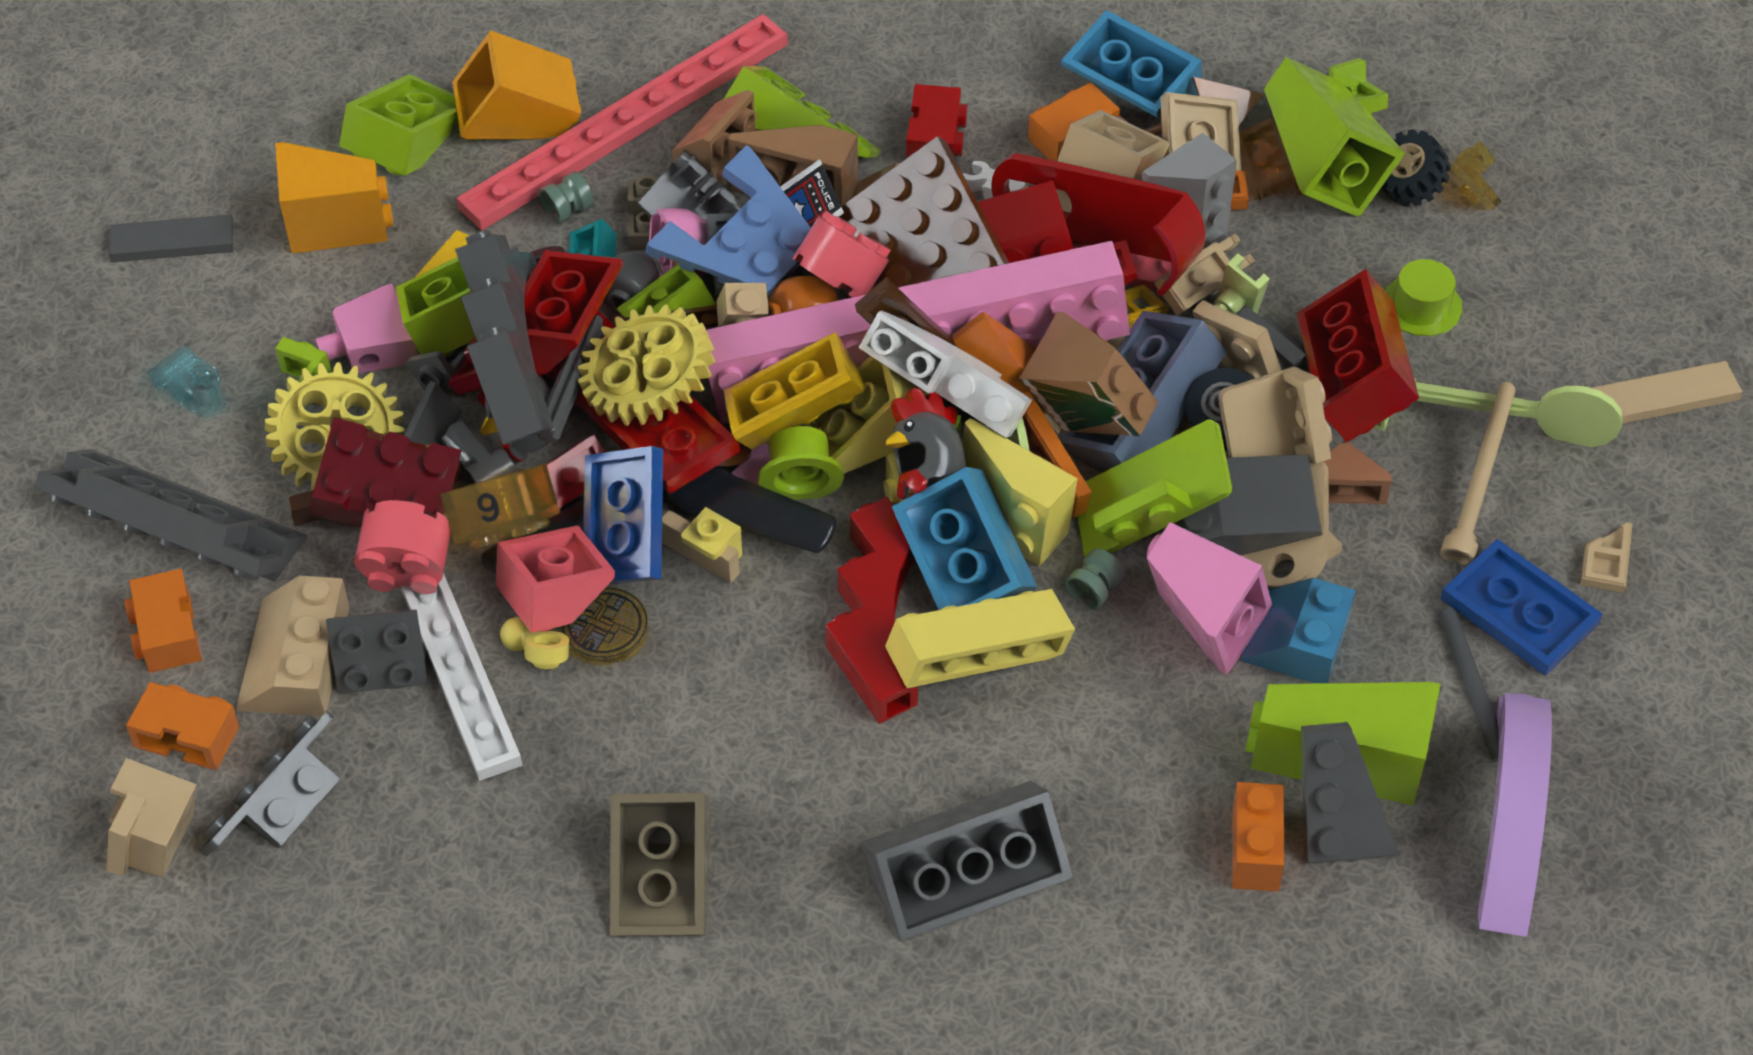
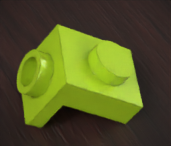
M1357 58L1329 68V76L1341 81L1371 115L1373 112L1388 108V93L1366 81L1365 60Z
M283 337L275 347L281 371L298 377L299 383L302 382L301 373L303 368H306L312 376H315L318 373V365L322 363L327 373H333L327 352L315 348L308 342H297Z

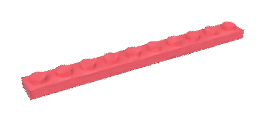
M764 14L758 16L456 198L458 209L481 231L537 198L540 188L551 183L558 185L562 182L564 176L583 170L733 79L739 74L743 66H754L788 45V34Z

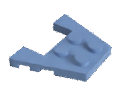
M746 145L724 167L722 177L750 196L751 199L705 245L669 221L647 243L645 253L658 260L663 256L679 262L680 268L691 272L698 269L717 276V281L723 284L766 283L768 299L775 287L781 281L787 279L800 266V262L792 258L811 227L754 151Z

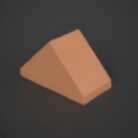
M1345 440L1330 451L1331 459L1324 461L1328 467L1329 503L1387 504L1392 482L1389 472Z

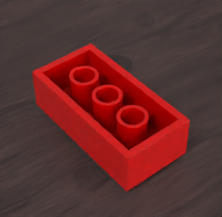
M1364 269L1297 312L1310 374L1317 376L1324 387L1325 402L1322 404L1325 419L1347 443L1357 436L1371 431L1375 425L1393 414L1407 409L1411 403L1420 399L1394 302L1367 269Z

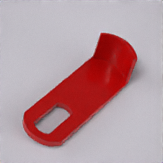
M1019 153L1008 156L996 168L992 176L991 191L993 197L1010 192V179L1035 185L1053 180L1056 189L1065 191L1071 201V213L1063 211L1072 241L1095 245L1108 241L1116 243L1127 240L1131 254L1171 262L1169 278L1156 291L1160 297L1176 283L1196 260L1205 244L1206 233L1201 213L1186 192L1082 166Z

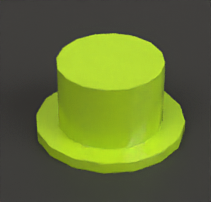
M1418 259L1409 262L1402 267L1398 278L1385 289L1394 302L1401 331L1415 336H1436L1446 333L1458 324L1463 312L1462 300L1455 290L1456 280L1454 274L1443 263L1432 259Z
M795 426L782 429L770 437L768 443L770 461L760 469L758 475V484L794 500L822 498L832 494L841 487L844 480V471L841 464L829 456L828 438L820 429L810 426Z

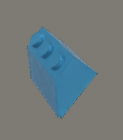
M1108 10L1098 18L1061 60V66L1156 117H1161L1160 97L1164 93L1170 92L1197 96L1192 77L1202 79V60Z
M965 467L927 487L923 492L914 494L892 506L938 610L952 605L958 607L979 603L988 598L1000 599L1016 596L1038 587L984 470Z

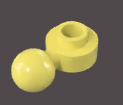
M520 617L508 619L501 627L500 639L502 644L512 651L524 650L525 659L533 663L536 668L554 669L569 658V638L561 632L549 630L531 633Z

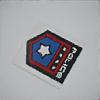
M820 159L780 186L810 227L813 226L818 216H823L825 211L838 217L844 214Z

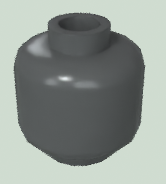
M622 252L614 257L622 259L623 266L605 298L608 304L615 310L660 277L654 260L643 252Z

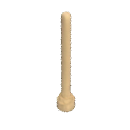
M1503 382L1498 388L1457 527L1444 537L1440 556L1443 560L1457 561L1461 565L1468 566L1476 557L1478 544L1473 532L1515 395V386L1511 382Z

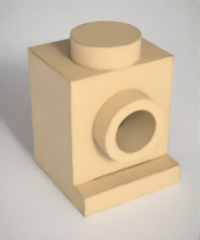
M724 283L716 300L718 327L769 315L766 283Z

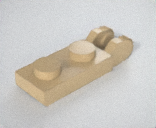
M1236 233L1219 244L1215 242L1202 250L1200 255L1176 283L1162 295L1177 316L1219 290L1226 266L1230 262L1225 253L1234 249L1237 243L1241 241ZM1251 254L1242 256L1244 260L1240 270H1245L1255 262ZM1171 271L1154 282L1157 289L1169 278Z

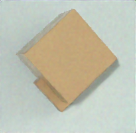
M126 758L110 788V793L120 797L109 817V822L112 825L108 831L106 871L124 876L128 867L145 873L164 877L194 816L197 784Z

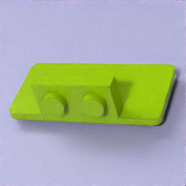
M1211 419L1206 420L1085 481L1092 492L1086 513L1078 516L1084 556L1086 557L1093 549L1097 548L1112 554L1167 527L1169 522L1175 523L1227 498L1232 492V483L1220 425Z

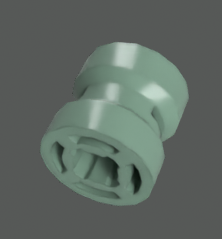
M576 171L564 176L562 182L558 185L551 183L539 189V198L544 210L547 213L555 209L557 210L558 219L554 220L557 224L568 220L572 212H583L594 205L592 192L587 182Z
M1099 548L1093 549L1083 559L1082 568L1075 569L1065 580V587L1068 594L1075 600L1083 592L1091 594L1094 600L1088 607L1092 610H1097L1108 598V590L1115 589L1124 580L1125 570L1120 561L1111 553Z

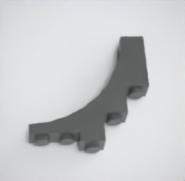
M484 230L466 237L467 245L457 248L455 251L471 291L470 294L462 296L461 299L477 339L476 343L468 345L467 348L502 443L506 445L517 443L551 430L554 426L536 373L525 317L524 292L526 280L530 272L537 265L533 253L519 252L518 248L510 249L505 235H491L490 230Z

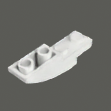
M882 310L877 313L859 346L861 350L928 394L938 393L1005 438L1012 436L1032 401L1031 398L1001 380L1002 374L924 329Z

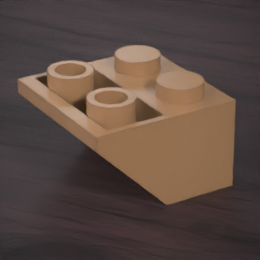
M745 90L716 102L672 150V162L685 149L690 155L694 154L696 156L695 159L708 172L712 171L714 173L713 177L717 180L720 179L722 184L728 185L730 182L722 177L724 167L729 163L728 137L731 133L756 131L755 121L757 114L754 109V93Z

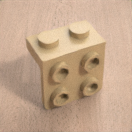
M1291 367L1224 388L1220 391L1218 399L1229 458L1307 454L1310 461L1316 464L1331 459L1329 443L1332 441V433L1325 420L1322 404L1325 402V391L1317 376L1299 368Z

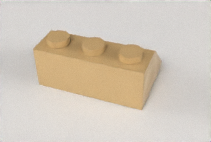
M297 576L262 598L236 707L237 711L321 716L327 711L335 672L326 619L348 616L350 606L343 578Z

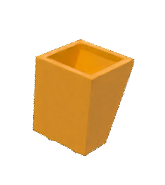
M491 30L452 81L460 137L465 139H545L558 137L567 132L571 126H575L581 116V105L578 100L576 78L574 77L571 59Z
M286 142L275 143L279 202L291 253L388 241L387 228L394 227L391 203L383 204V200H389L386 176H378L375 160Z

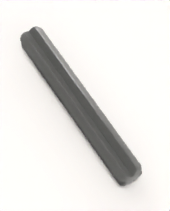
M599 315L594 316L578 346L564 359L546 402L554 428L538 434V438L542 441L549 440L555 442L561 436L581 387L578 379L582 376L578 366L586 363L581 354L584 351L594 350L589 340L591 338L600 339L603 333L601 327L604 326L602 324L603 319Z

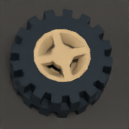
M1415 129L1408 130L1407 135H1404L1401 131L1395 134L1396 139L1394 141L1406 154L1381 189L1394 202L1399 201L1405 207H1409L1410 202H1412L1416 207L1422 205L1423 199H1426L1428 202L1433 200L1432 194L1435 191L1439 194L1443 191L1444 188L1441 184L1442 182L1448 183L1450 176L1447 171H1451V164L1445 151L1432 135L1429 136L1427 132L1422 130L1418 134Z

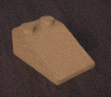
M822 125L731 133L728 137L729 162L747 145L754 151L778 185L782 186L820 159L840 205H844L853 198L858 186L857 134ZM730 183L732 192L747 195Z

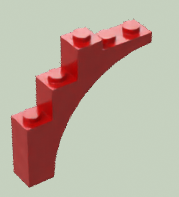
M888 497L874 503H866L855 512L849 514L850 538L863 557L850 559L842 567L837 568L838 592L852 612L841 613L831 622L825 624L826 648L879 724L918 705V686L906 688L885 647L895 623L899 593L911 567L916 562L892 509L894 505Z

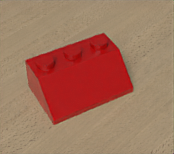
M1053 180L977 201L1009 263L1074 249Z
M545 250L527 280L524 292L527 332L536 373L547 374L578 346L623 266L622 259Z

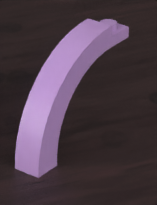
M1504 693L1503 697L1499 696L1496 712L1498 725L1497 778L1487 859L1478 906L1479 929L1527 937L1537 883L1548 798L1552 743L1551 702L1547 699L1535 698L1526 694Z

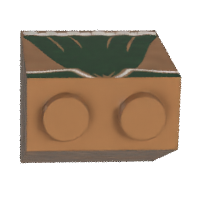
M1064 312L1056 313L1019 378L1057 425L1067 432L1141 436L1159 403L1114 346Z

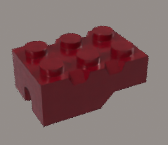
M333 417L311 498L309 514L361 527L364 512L367 509L372 512L375 510L376 503L400 500L424 505V514L435 519L437 512L445 516L462 450L436 443L424 445L411 441L405 435L393 432L381 434L368 430L362 424Z

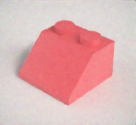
M578 525L497 542L496 587L531 633L549 631L555 627L572 624L615 578V570Z

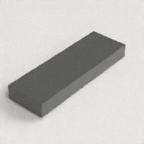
M232 214L111 225L109 248L111 262L233 252L234 222Z

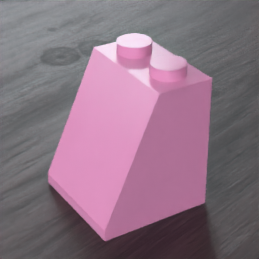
M1169 522L1162 535L1157 534L1152 539L1147 550V560L1158 593L1217 669L1227 675L1273 606L1262 565Z

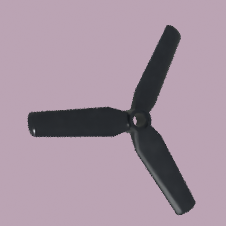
M716 467L671 494H668L663 489L662 503L670 501L685 512L696 516L707 507L740 526L743 531L813 553L821 552L829 544L836 528V518L833 515ZM584 495L503 541L577 525L584 532ZM497 544L481 554L483 565L494 574H496Z

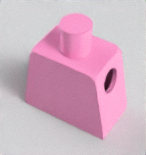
M392 283L336 307L332 311L336 332L315 338L317 349L327 352L329 360L346 355L350 368L352 369L354 365L358 366V373L405 366L411 356L418 355L417 347L403 325L398 297Z

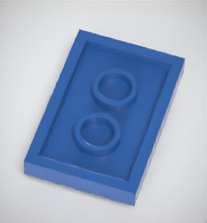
M649 446L585 455L584 533L615 570V578L609 585L661 579L662 448Z
M1496 539L1447 584L1443 588L1440 597L1443 602L1455 608L1458 613L1545 676L1600 624L1603 615L1499 539Z

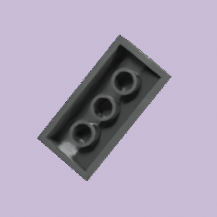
M1032 781L860 842L870 878L900 941L1073 878L1049 791Z

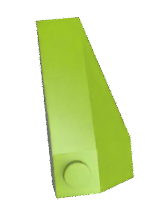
M743 66L724 97L726 99L745 90L753 92L754 109L757 114L755 121L756 129L772 130L822 125L857 134L858 156L876 158L881 152L879 148L846 124L836 121L835 125L830 123L831 112L823 106L816 105L808 100L801 102L799 99L806 94L766 66Z

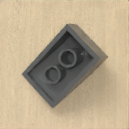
M1307 454L1226 458L1232 483L1231 494L1227 498L1178 521L1179 527L1238 555H1245L1323 535L1310 458Z

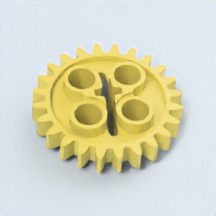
M648 305L644 315L639 316L636 310L632 309L629 320L624 321L617 316L615 317V328L601 327L604 337L602 339L591 338L589 340L594 350L582 352L581 355L586 363L578 366L582 376L578 379V382L583 390V394L589 405L594 407L599 416L606 414L610 422H614L620 417L626 426L630 424L634 417H637L640 424L645 425L649 415L654 414L658 421H662L664 410L669 409L674 414H677V403L679 401L689 404L693 402L689 395L691 390L703 391L704 387L700 379L712 376L708 366L715 363L711 353L715 349L703 323H698L693 313L686 316L681 307L671 313L668 305H664L658 313H655L652 306Z
M339 362L336 363L333 373H327L322 363L318 365V373L315 376H312L306 368H303L301 373L302 382L300 383L294 378L288 377L287 389L289 392L276 389L275 400L278 403L268 404V415L272 418L265 419V431L270 432L266 436V447L275 448L271 453L272 462L284 461L281 468L283 476L295 471V485L298 487L306 480L311 481V490H314L333 417L362 424L367 429L381 434L393 432L404 435L405 428L398 426L403 421V412L393 411L397 407V397L384 398L388 385L383 383L374 388L372 386L374 374L371 372L363 379L358 378V366L355 365L349 374H344ZM315 403L324 407V411L310 413L304 407ZM359 406L364 408L367 413L362 416H354L347 409ZM302 425L304 428L298 429L296 426ZM314 442L322 446V450L311 453L305 451L302 446L306 443Z

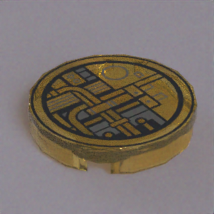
M606 587L572 624L561 626L562 633L569 638L570 654L583 663L596 666H609L611 663L621 660L624 662L633 658L644 647L649 634L647 610L640 599L627 590Z

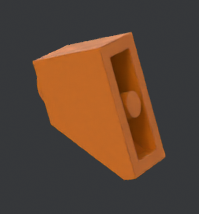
M984 311L952 334L953 342L959 349L1001 373L1000 379L1021 393L1029 391L1019 378L1036 350L1031 344Z

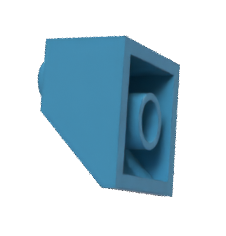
M1309 578L1269 589L1273 606L1246 646L1241 661L1312 683H1328L1350 619L1356 590L1316 578Z

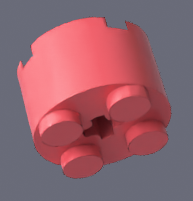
M825 211L822 217L818 216L792 259L800 262L802 267L837 289L844 288L850 292L848 296L853 298L866 295L872 289L889 262L887 256L891 250L860 232L855 237L856 227L842 218Z
M388 500L376 503L374 511L370 512L367 509L364 512L354 560L357 570L368 578L367 585L376 591L389 592L393 588L402 589L401 586H410L412 590L421 594L435 593L438 583L443 578L452 531L449 520L439 512H437L436 519L424 514L425 506L414 502Z

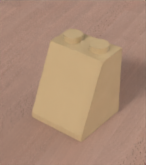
M1099 110L1070 124L1057 161L1142 181L1143 171L1164 157L1170 142ZM1056 189L1062 210L1071 213L1072 205L1069 196L1065 191Z

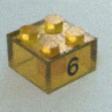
M546 463L440 494L455 545L470 541L472 549L490 545L498 540L509 537V530L511 531L512 538L536 532L538 529L550 526L548 518L560 513Z

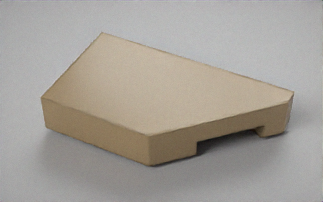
M1626 522L1610 535L1604 538L1598 537L1586 544L1580 585L1624 593L1627 582L1633 523Z

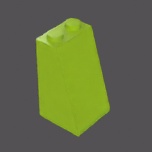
M1285 57L1265 86L1264 91L1299 190L1304 195L1356 217L1361 216L1406 153L1341 81Z
M1435 682L1268 684L1264 702L1255 700L1252 711L1250 730L1245 752L1253 753L1251 769L1302 780L1301 726L1348 722L1354 733L1377 797L1413 806L1426 761L1441 684Z

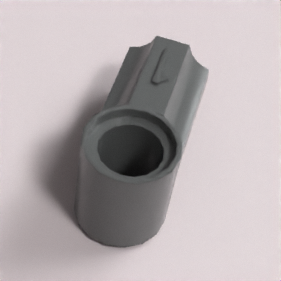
M460 420L449 426L448 431L441 438L442 445L462 450L459 464L464 480L469 488L474 487L480 495L484 493L494 495L519 481L517 470L508 454L501 448L495 450L473 422L467 423Z

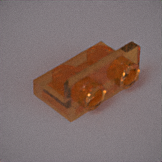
M1274 116L1239 132L1241 162L1251 192L1256 200L1263 199L1293 184L1299 194L1303 195L1297 185Z

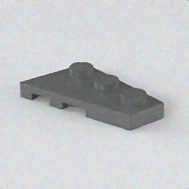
M1348 722L1301 726L1303 845L1307 863L1399 855L1354 733Z

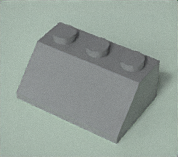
M1201 133L1145 169L1142 173V181L1186 192L1191 197L1201 213L1205 226V244L1202 250L1215 242L1219 244L1227 238L1237 160L1208 136Z

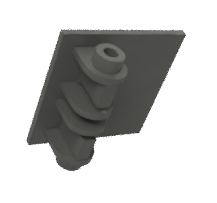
M684 149L637 204L651 218L652 215L658 214L657 209L683 208L697 213L705 221L707 214L738 212L742 208V203L739 201L740 198L738 196L734 197L722 185L720 179L717 180L713 177L714 173L712 171L708 172L695 159L696 156L694 154L690 155Z
M417 609L326 619L338 694L428 685L426 649L422 646Z

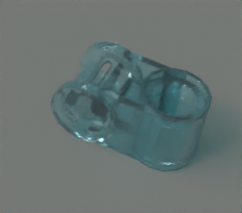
M180 346L149 370V377L159 391L163 388L172 395L170 397L171 400L175 399L199 417H214L226 408V395L219 389L221 382L219 371L199 358L186 346Z

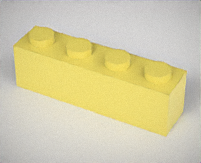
M1053 589L1037 592L1025 591L1016 596L1006 598H988L979 603L957 607L952 605L927 613L906 614L896 619L885 647L906 688L1054 658L1064 654L1075 628Z

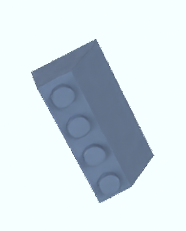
M1142 311L1129 330L1130 335L1125 336L1117 350L1158 400V405L1141 436L1067 432L1062 430L1058 438L1066 451L1093 468L1105 472L1172 438L1175 430L1186 415V394L1191 385L1205 372L1216 369L1227 353L1203 320Z

